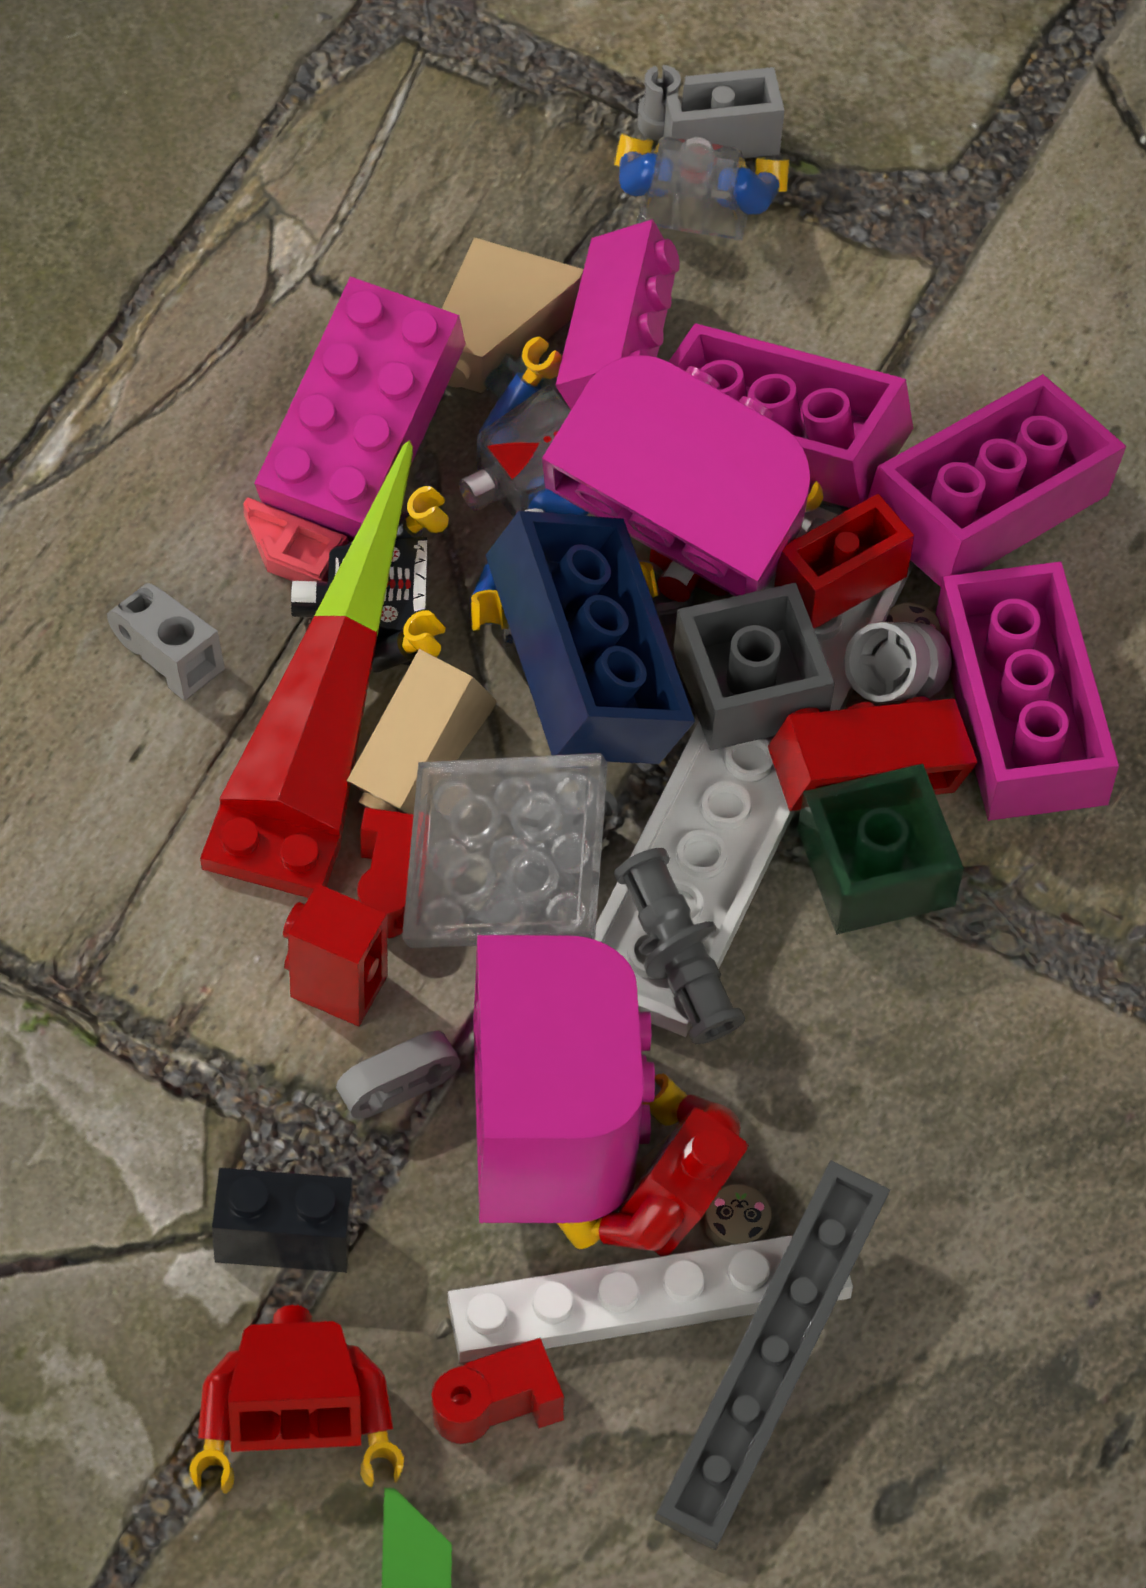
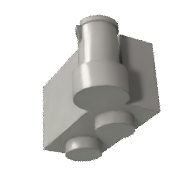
M662 65V78L657 79V66L647 70L644 79L645 96L638 104L637 126L640 132L647 138L664 142L667 159L674 166L779 155L785 110L774 67L685 76L682 104L678 98L681 76L676 69L668 65ZM701 137L712 144L724 146L717 153L700 162L686 150L678 138Z

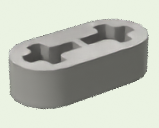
M430 1031L351 1067L338 1080L336 1088L352 1117L357 1119L368 1118L444 1083L454 1075L461 1062L444 1032Z

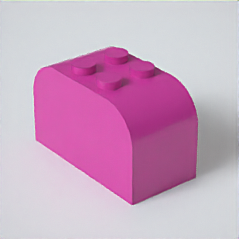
M645 355L628 356L610 362L596 372L589 380L542 457L545 488L596 517L624 519L629 535L632 538L734 596L765 590L777 570V564L787 543L796 539L804 521L810 485V469L806 454L798 440L787 429L771 420L774 415L767 407L749 397L742 396L740 401H737L719 391V382L699 368L689 366L684 371L668 361Z
M477 935L473 1036L479 1223H581L604 1217L619 1208L629 1197L635 1183L639 1144L650 1143V1105L642 1104L643 1102H654L655 1070L654 1062H647L646 1054H641V1051H650L651 1014L650 1012H639L637 982L634 971L628 961L615 949L587 937L568 935Z

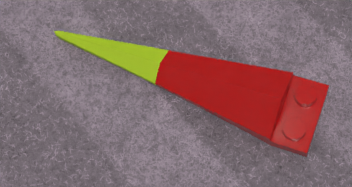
M410 440L403 444L219 798L220 806L200 857L202 870L306 898L310 897L317 883L327 887L341 847L351 783L347 779L355 764L378 630L413 456V447Z

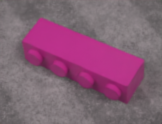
M653 219L591 238L555 385L570 410L575 405L589 380L602 367L617 359L628 356L645 355L657 357L659 346L663 344L664 323L667 310L672 304L671 291L675 273L679 271L680 262L675 245L670 239L663 238Z

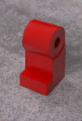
M365 807L361 824V858L372 859L371 868L361 876L358 882V901L387 913V938H393L401 935L408 929L413 918L427 847V816Z
M541 1338L450 1369L437 1379L431 1393L435 1428L449 1442L458 1444L472 1443L483 1437L490 1426L529 1413H533L538 1428L564 1420V1395Z

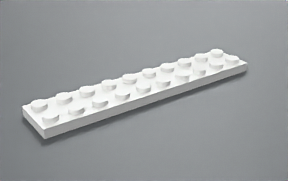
M820 507L811 512H805L803 525L796 538L838 516V514ZM911 560L906 578L814 629L835 682L830 711L845 709L854 690L845 675L844 656L847 644L856 631L867 624L885 622L890 609L895 605L914 566ZM776 572L766 589L774 588ZM698 721L630 857L653 848H664L667 851L670 861L666 866L679 893L685 896L691 909L693 923L713 921L717 927L716 932L706 939L703 944L708 955L715 960L719 969L795 811H789L768 749V745L774 736L710 751ZM617 882L589 938L612 947L628 961L636 977L639 1012H650L652 1024L686 1037L691 1023L679 997L674 996L667 982L668 978L653 979L646 974L644 963L648 956L640 953L638 948L650 935L643 930L638 919L639 912L626 884H619Z

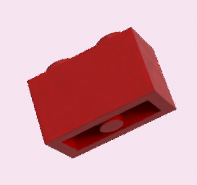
M877 493L787 543L777 564L774 587L796 583L812 626L816 629L906 578L915 535Z
M317 883L305 904L297 902L293 906L283 929V937L288 939V953L284 968L289 970L290 996L359 1027L388 977L387 913Z

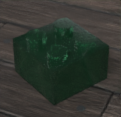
M923 764L803 792L798 833L836 935L956 906L964 867Z

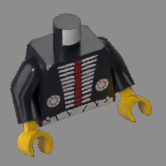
M430 486L420 487L414 491L407 503L408 512H404L400 516L371 672L379 673L400 664L410 666L419 649L436 658L441 651L440 643L433 636L443 634L446 627L434 613L426 610L427 537L421 536L423 528L430 533L444 531L449 523V518L439 508V506L445 503V498ZM352 542L344 546H336L330 550L328 582L292 581V617H314Z

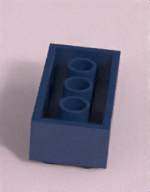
M518 511L485 556L553 760L660 764L694 724L695 719L624 519Z

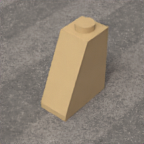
M474 237L442 307L443 310L460 316L466 342L447 386L463 387L482 393L522 360L523 348L530 339L542 337L547 340L572 319L584 269Z
M419 649L347 779L348 782L363 792L358 802L367 808L394 812L397 810L401 813L417 815L488 718L497 700L473 676Z

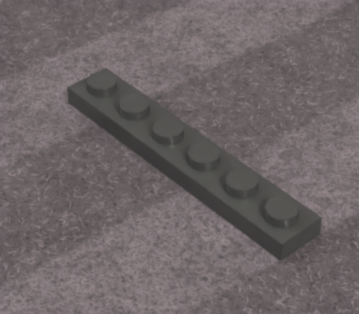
M830 1160L655 1515V1520L716 1550L890 1189Z

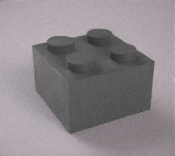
M796 583L678 609L673 651L710 751L775 736L788 715L800 709L812 707L819 709L820 712L830 711L835 682Z

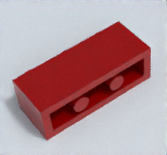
M921 696L908 699L900 704L875 706L871 702H861L846 709L822 712L812 707L800 709L788 715L768 745L789 811L955 793L978 763L955 698L930 701L929 698Z

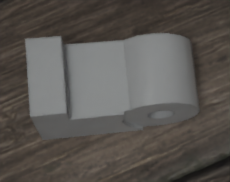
M151 583L144 584L107 613L109 625L120 642L131 652L141 655L143 660L165 676L168 688L184 701L225 669L218 631Z

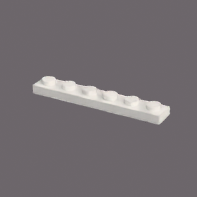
M793 1235L448 1291V1307L459 1363L473 1361L537 1338H541L544 1348L547 1349L753 1315ZM850 1274L837 1301L851 1298L853 1286Z

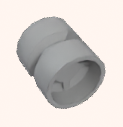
M878 622L867 624L856 631L847 644L844 666L845 675L852 688L863 698L875 702L906 701L921 696L930 698L938 693L949 678L952 659L947 641L933 626L921 622Z

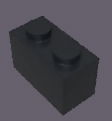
M219 1168L212 1221L215 1263L347 1273L353 1219L352 1178Z

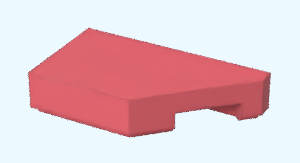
M247 497L243 503L244 517L267 572L290 581L328 582L329 552L336 546L347 545V536Z

